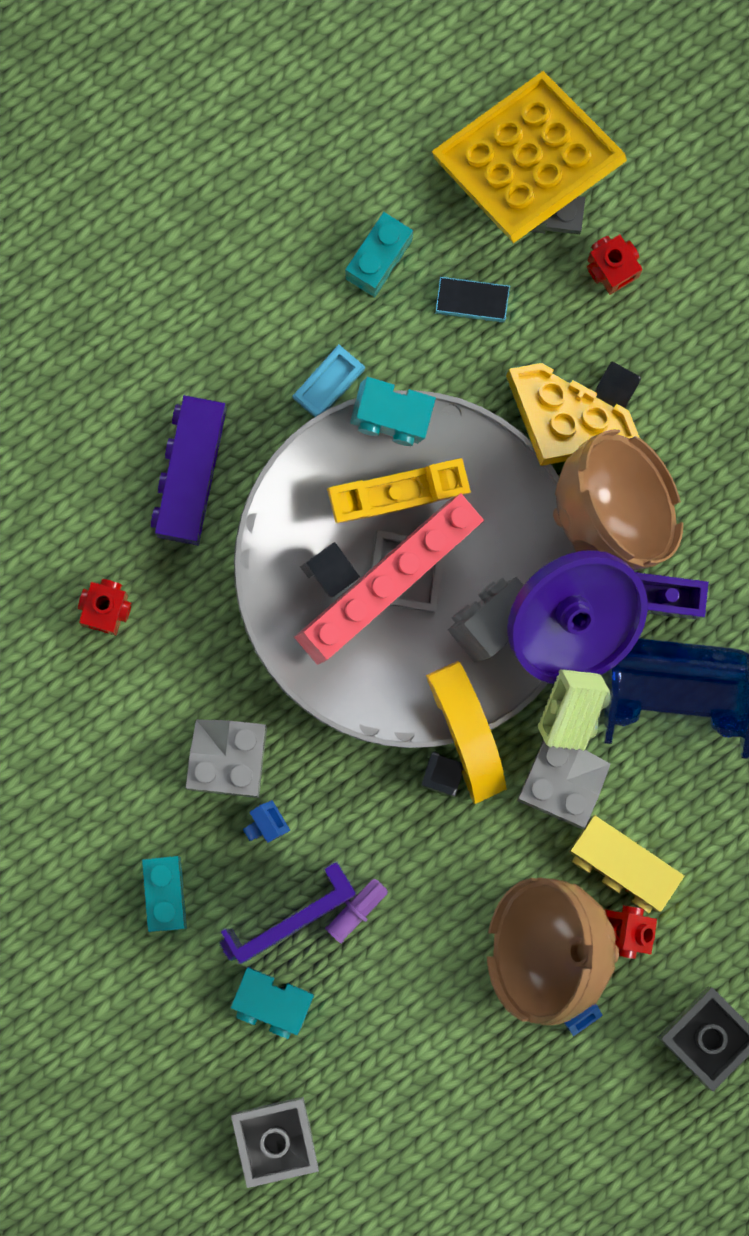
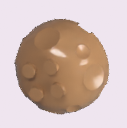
M618 429L607 430L591 437L567 458L555 491L557 508L553 511L554 520L558 526L563 528L576 552L588 550L607 552L621 558L633 570H642L656 566L675 554L683 535V522L679 524L676 522L674 505L681 502L676 485L663 461L642 439L637 436L630 439L618 434L620 433Z
M530 878L517 883L500 900L489 926L488 933L495 934L493 956H487L492 986L505 1009L523 1022L528 1021L541 1025L561 1024L576 1017L592 1005H596L615 971V963L619 958V950L615 945V933L604 908L577 884H571L566 881L549 878Z

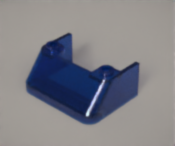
M639 638L626 657L608 671L607 687L610 690V702L604 711L605 744H612L615 724L627 726L639 720L641 710L710 717L712 728L721 736L728 738L740 737L741 758L749 759V653L733 648Z

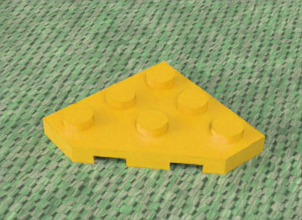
M538 363L508 370L506 378L540 466L566 461L583 443L607 430L618 429L620 430L619 435L629 439L634 436L639 437L629 410L618 404L615 407L596 398L598 393L574 380L569 383L552 374L554 371L552 368Z

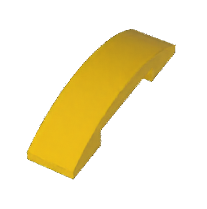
M462 458L366 481L360 480L327 488L336 524L406 510L450 499L460 493L462 495L471 493Z
M456 661L427 674L426 678L436 705L443 711L464 770L461 772L472 802L477 804L507 790L501 760L492 732L461 663Z

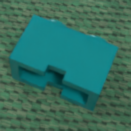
M383 212L345 269L346 280L375 298L390 276L391 271L413 241V230Z
M366 377L360 383L350 424L359 426L358 431L367 435L379 436V433L393 436V442L404 446H413L414 443L418 444L424 440L436 397L410 389L407 390L406 395L393 392L394 384Z
M181 857L142 859L148 932L187 929Z
M247 967L231 1005V1009L237 1011L235 1017L252 1025H256L257 1020L271 1025L270 1032L289 1039L291 1033L298 1036L315 994L289 983L284 990L272 985L274 977Z

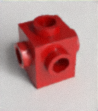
M620 234L613 239L608 235L591 246L593 251L590 252L587 260L589 262L587 270L597 284L602 282L609 295L640 277L643 270L637 261L640 257L630 240L625 242Z
M101 579L100 584L91 582L89 590L83 589L78 603V609L83 610L79 621L82 627L117 636L121 621L127 622L132 607V602L127 601L128 594L126 591L121 590L122 584ZM110 602L107 609L100 610L102 603Z
M623 905L622 912L604 909L615 933V945L618 947L619 956L636 959L637 952L652 954L657 924L656 918L643 916L644 909Z

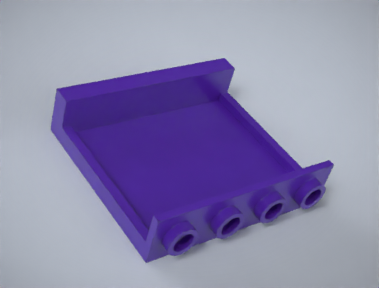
M335 862L324 869L336 890L245 945L241 944L233 929L220 931L224 939L219 941V944L230 961L237 959L239 964L245 963L355 897L356 893L339 864Z

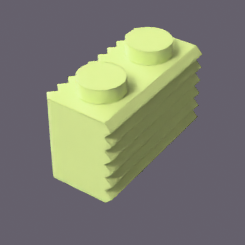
M559 670L550 699L547 700V705H545L543 717H540V723H538V729L547 746L561 747L563 749L567 747L570 750L574 748L575 750L581 749L584 751L590 738L596 736L602 708H607L610 702V690L601 674Z

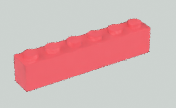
M462 493L453 497L294 638L317 665L327 661L477 528L484 519Z

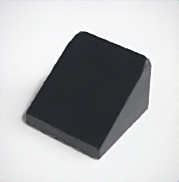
M611 361L594 391L598 393L596 398L613 407L618 404L626 408L642 378Z

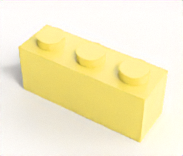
M596 815L590 818L586 827L568 851L575 856L571 861L587 873L594 869L605 876L601 881L603 884L617 893L624 889L634 896L631 902L638 908L644 909L648 914H650L652 909L656 912H661L685 877Z

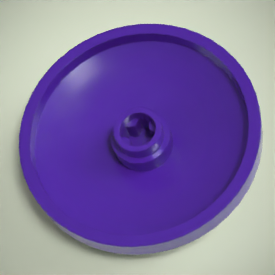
M588 550L561 556L539 569L524 584L516 596L510 610L507 625L511 650L527 672L547 683L554 684L561 669L602 675L626 657L643 631L648 612L645 587L634 570L625 561L613 554Z

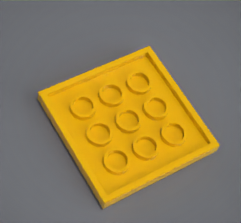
M544 71L540 72L432 151L434 159L513 244L627 161L625 153Z

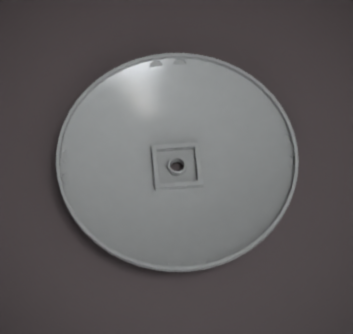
M400 390V391H393V392H396V393H399V394H405V395H406L407 390ZM418 390L414 391L436 397L426 438L418 444L414 443L413 446L397 444L392 441L393 436L379 433V436H371L359 432V426L350 424L356 398L324 411L293 433L271 456L249 492L240 517L234 552L235 590L245 631L258 658L283 692L314 718L343 734L370 743L402 748L435 747L454 743L443 711L436 705L426 675L456 661L461 663L471 682L490 730L519 713L537 697L548 683L535 678L524 669L511 650L509 642L493 657L474 662L449 633L448 629L455 623L452 617L467 604L470 606L475 601L479 602L481 598L478 594L493 581L496 583L501 578L508 581L517 577L524 585L530 577L546 564L561 556L576 552L563 528L557 525L553 517V511L557 508L555 491L559 476L551 464L540 466L531 441L503 418L481 406L453 396ZM462 458L471 493L463 496L484 521L331 658L317 665L294 637L359 579L331 598L314 576L308 578L300 566L335 542L361 578L450 500L446 499L406 510L336 524L327 488L360 480H371Z

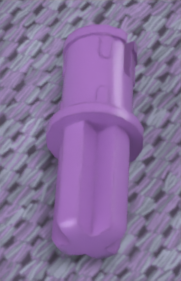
M372 879L351 902L349 900L345 902L347 906L325 929L339 943H342L362 920L364 922L368 920L366 916L388 894L387 889L378 880Z

